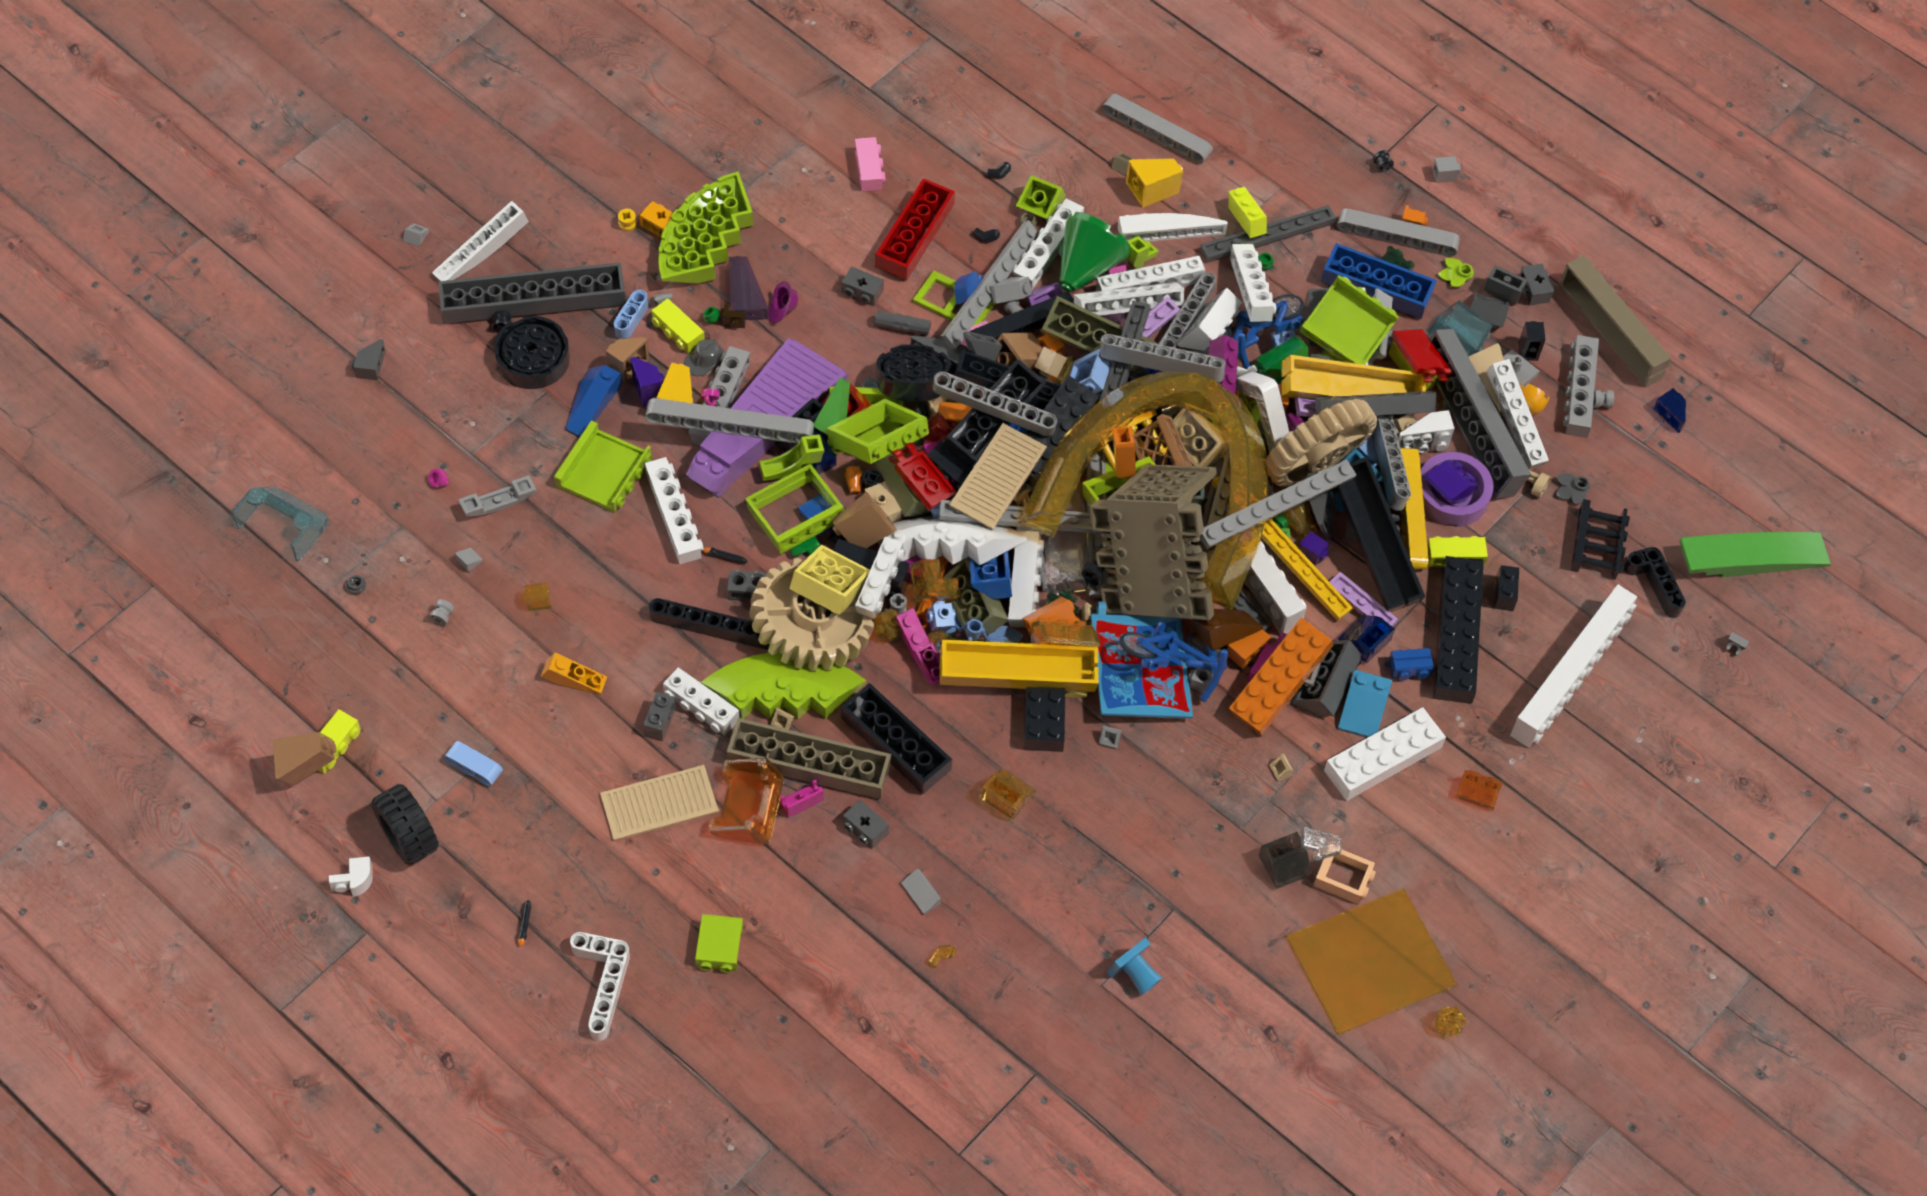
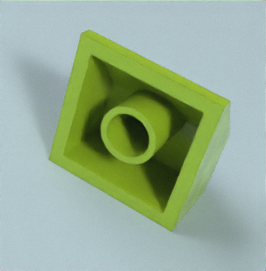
M1031 175L1016 207L1048 220L1051 215L1055 214L1057 206L1062 204L1066 194L1062 187Z

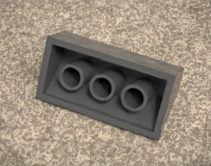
M1350 640L1333 641V647L1321 662L1314 685L1303 684L1291 703L1293 706L1319 717L1334 716L1362 655Z

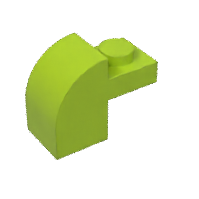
M1137 236L1128 241L1131 253L1126 260L1136 269L1142 268L1144 262L1158 255L1159 251L1148 240L1143 241Z

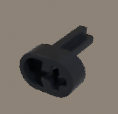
M1097 560L1095 563L1087 562L1082 568L1081 576L1089 587L1099 588L1104 579L1103 571L1105 567H1098Z

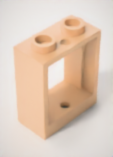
M1330 845L1316 877L1314 887L1359 905L1361 898L1365 899L1369 888L1366 887L1367 882L1372 883L1376 871L1373 870L1375 863ZM1333 859L1366 872L1359 890L1326 877Z

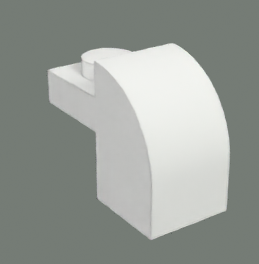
M370 856L350 858V873L329 875L331 890L340 893L351 890L353 897L363 894L370 887L373 880Z

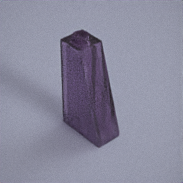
M747 256L729 257L731 311L745 312L746 320L768 319V307Z

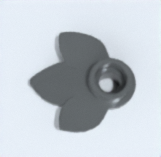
M1567 473L1556 477L1557 481L1562 485L1556 493L1559 499H1571L1575 505L1582 503L1583 499H1586V493L1590 489V483L1586 477L1579 476L1576 478L1574 475Z

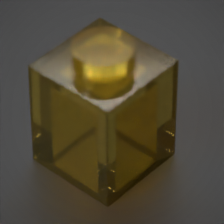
M548 582L524 585L525 593H522L523 605L527 604L528 611L551 609Z

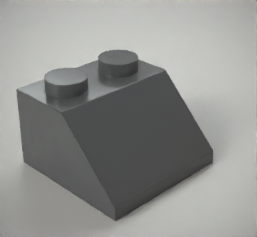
M1474 292L1468 318L1473 323L1481 324V322L1489 323V327L1499 329V326H1504L1509 302Z

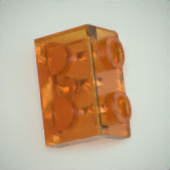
M1464 770L1455 798L1493 811L1503 782L1498 781L1494 777H1486L1473 770Z

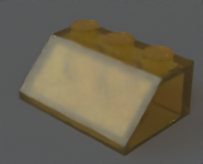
M1039 618L1038 621L1031 623V644L1100 646V640L1093 625H1086L1085 621H1075L1072 624L1068 623V620L1063 619L1050 622V618Z

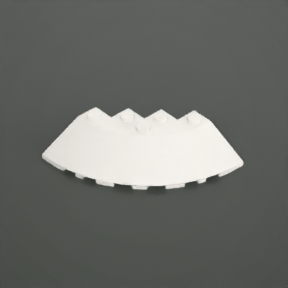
M932 515L895 522L893 524L897 530L887 536L903 543L906 552L902 561L917 555L926 564L944 556L952 564L970 557L977 564L981 565L1027 541L1025 536L1008 526L996 525L993 530L981 523L940 520V518H933ZM884 538L877 542L880 546Z

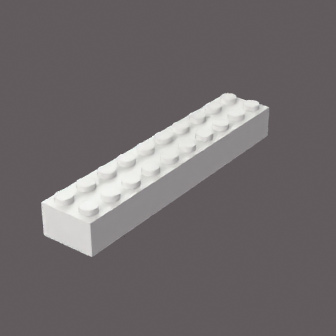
M1620 585L1615 587L1519 715L1510 734L1511 737L1528 748H1531L1534 743H1539L1543 737V732L1550 728L1555 716H1559L1564 708V704L1571 700L1575 689H1579L1584 677H1588L1591 673L1592 666L1600 661L1604 650H1608L1613 642V638L1620 634L1624 623L1627 624L1632 617V613L1637 606L1634 604L1637 599L1636 595Z

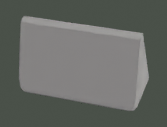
M919 868L901 882V885L923 915L941 904V898Z

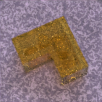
M922 559L911 565L916 602L934 603L945 601V603H948L960 597L958 578H942L939 559Z

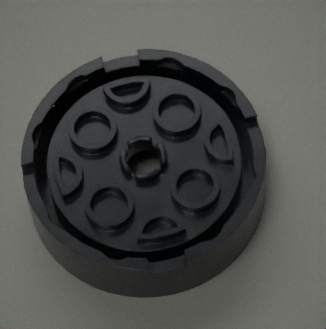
M526 316L514 323L511 321L500 330L495 339L494 352L498 371L507 382L524 389L544 388L557 382L568 369L570 363L568 338L561 326L548 318ZM530 346H535L537 348L530 352L527 350V348Z
M908 344L890 348V352L882 353L877 359V387L884 395L904 402H923L938 398L941 395H938L933 390L934 377L939 372L950 374V360L945 353H938L934 351L933 347L926 345ZM938 382L940 385H946L945 382Z

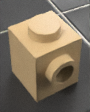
M1044 347L1034 367L1040 369L1039 373L1048 378L1050 375L1057 378L1067 358Z

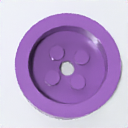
M1444 452L1430 458L1421 469L1424 514L1430 519L1442 525L1451 524L1461 527L1476 522L1484 515L1492 497L1493 480L1488 469L1479 460L1460 452ZM1445 460H1456L1462 465V469L1465 472L1470 473L1475 478L1474 481L1478 486L1465 502H1448L1424 478L1425 474Z

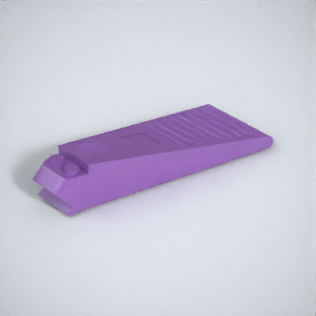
M788 338L730 409L792 417L812 398L821 403L830 394V387H835L840 377L847 380L849 375L843 369L798 341ZM711 432L700 445V450L694 456L686 475L720 497L734 481L775 445V440Z

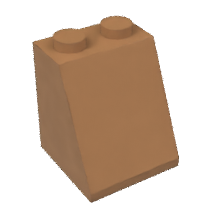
M1002 333L997 341L1002 347L996 362L1011 366L1019 359L1034 371L1035 374L1040 372V369L1034 366L1043 348L1032 333Z
M865 492L832 519L835 525L833 530L839 537L843 535L846 538L845 541L864 548H868L897 530L891 519L868 492Z
M321 732L273 739L275 778L288 786L296 785L335 759V742Z

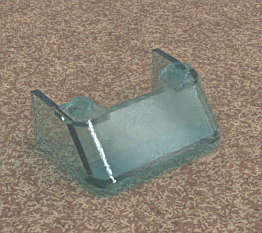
M277 486L250 489L231 511L235 526L239 530L263 503L293 518L295 528L301 531L291 544L294 558L297 562L302 559L329 525L326 513Z

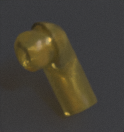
M934 631L928 634V640L933 645L937 640H956V637L944 631Z
M951 945L938 946L927 963L931 967L936 968L940 960L952 958L956 955L957 950Z

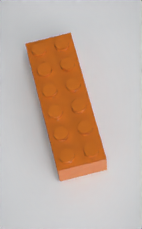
M1301 617L1229 707L1230 713L1262 736L1333 647L1332 639Z

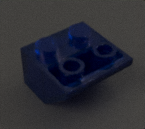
M1362 615L1338 637V640H1350L1362 654L1360 659L1367 664L1392 640L1395 628L1381 617Z

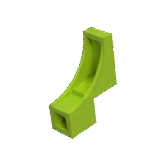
M820 434L801 437L797 445L788 452L768 460L759 461L758 466L762 480L781 479L802 468L803 464L821 462L824 448Z

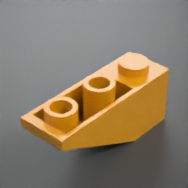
M556 652L546 660L541 674L542 678L555 684L599 695L602 694L607 676Z

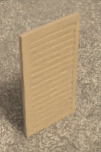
M1003 423L949 506L994 530L1047 446Z
M704 765L600 793L614 841L719 813Z

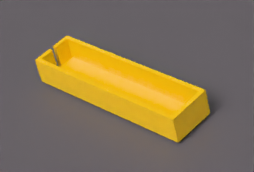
M1290 355L1282 361V377H1285L1282 380V397L1296 398L1300 396L1316 399L1317 397L1426 391V382H1424L1422 375L1415 374L1413 371Z
M942 640L940 646V685L1020 689L1035 687L1095 692L1099 684L1097 667L1098 647Z

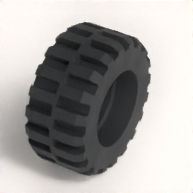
M396 784L373 798L371 805L375 816L389 842L406 864H415L438 849L439 842L428 818L406 786Z

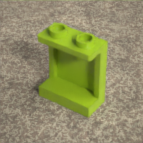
M702 914L695 958L697 968L704 971L715 969L724 973L737 971L740 940L743 933V918Z

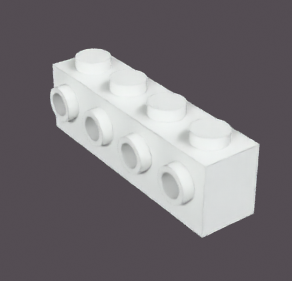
M884 537L855 604L857 613L875 619L877 613L881 612L884 596L888 595L891 588L890 582L892 578L896 577L898 572L897 566L899 561H902L906 551L902 542Z
M679 667L663 683L664 694L674 696L675 701L679 703L682 709L692 712L699 721L709 724L716 733L720 732L725 736L736 724L737 718H740L737 708Z

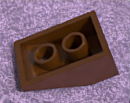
M1214 609V616L1210 620L1192 619L1194 635L1212 650L1263 629V626L1244 610Z

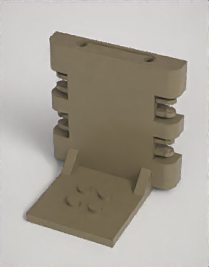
M1145 465L1108 499L1098 500L1089 506L1093 531H1101L1102 537L1111 538V541L1102 542L1103 548L1096 553L1098 567H1106L1107 573L1116 574V576L1108 577L1109 584H1106L1101 589L1102 601L1106 602V613L1210 620L1214 616L1211 589L1206 588L1205 582L1195 580V578L1205 577L1204 572L1208 569L1207 553L1202 551L1201 546L1191 545V542L1200 541V535L1204 532L1201 505L1191 504L1192 497L1217 475L1216 467Z

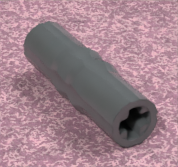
M877 311L875 326L929 335L931 320Z

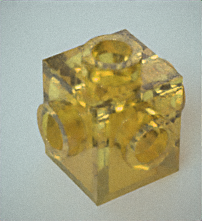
M895 609L881 612L876 615L875 619H872L874 631L880 641L886 639L893 641L902 632L895 619V616L898 615Z
M1445 1006L1439 1010L1434 1020L1435 1027L1440 1032L1442 1039L1456 1037L1462 1033L1466 1025V1017L1459 1010L1458 1006L1451 1008L1450 1006Z

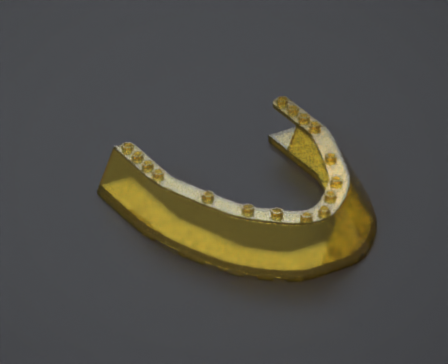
M1163 371L1134 379L1119 386L1101 399L1066 433L1048 459L1018 524L1054 538L1086 466L1113 439V429L1126 427L1135 416L1156 410L1164 405H1177L1207 417L1220 429L1221 436L1230 453L1229 516L1268 497L1266 452L1259 428L1243 401L1235 393L1206 375L1184 371ZM1265 521L1216 545L1203 582L1206 583V588L1211 589L1213 603L1233 610L1260 544Z

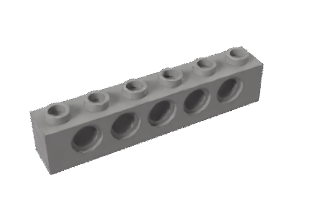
M1577 335L1575 342L1571 343L1570 352L1573 355L1569 359L1571 371H1569L1567 382H1570V386H1567L1566 396L1569 398L1566 400L1564 408L1567 416L1565 415L1563 420V426L1566 427L1565 434L1587 438L1591 429L1598 338Z
M729 346L727 352L723 353L721 366L716 368L715 379L710 382L708 389L720 391L721 397L716 400L715 407L731 408L751 363L750 352ZM702 400V405H706L705 400ZM689 429L691 443L700 446L711 431Z

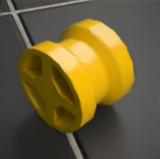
M622 209L618 213L619 227L623 231H632L636 227V214L631 209Z

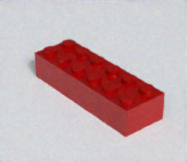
M923 178L875 254V267L908 280L952 209L955 191Z

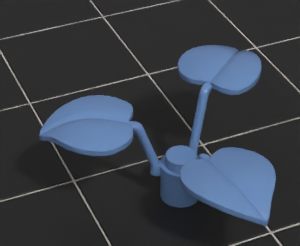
M957 614L954 620L955 626L950 630L941 631L944 634L952 635L956 630L961 632L966 629L968 641L978 639L981 634L986 641L1019 643L1023 637L1020 632L1003 625L996 632L986 635L982 622L978 619H972L962 627Z

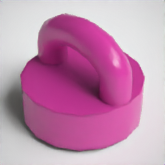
M711 388L703 389L701 391V398L705 400L706 405L715 406L716 400L720 398V391Z
M433 469L429 473V483L432 487L440 488L449 484L444 470Z

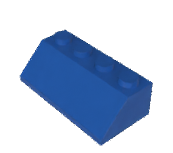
M1009 550L981 565L970 558L971 585L973 588L992 599L1012 597Z

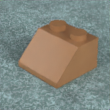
M647 338L618 339L614 344L608 346L606 350L608 367L621 373L622 382L626 383L632 377L631 357H636L645 362L649 361Z

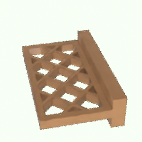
M1161 414L1156 417L1157 420L1133 435L1135 452L1139 460L1144 459L1146 452L1149 451L1153 453L1152 461L1154 463L1159 454L1164 456L1162 465H1167L1168 459L1171 458L1174 461V466H1192L1172 417ZM1159 426L1161 430L1159 437H1153L1154 428ZM1141 436H1146L1144 446L1140 447L1137 439ZM1151 438L1157 440L1154 451L1148 449ZM1162 442H1165L1168 446L1165 454L1159 453Z

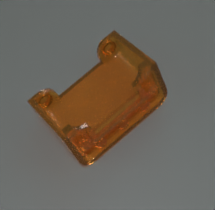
M767 757L725 760L721 776L728 784L722 815L721 817L712 818L709 823V832L715 837L755 844H768L771 840L783 787L781 772Z

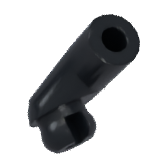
M1003 162L997 169H988L987 177L1004 178L1011 171V164Z
M976 228L973 236L985 243L997 240L1000 237V232L997 229L984 232Z

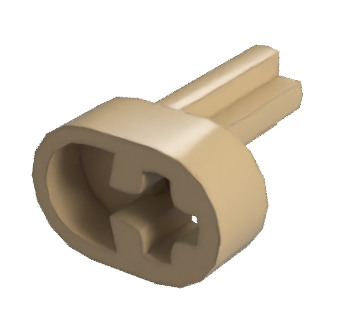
M1530 471L1531 476L1527 481L1534 483L1531 494L1540 498L1546 490L1551 476L1545 473L1539 475Z

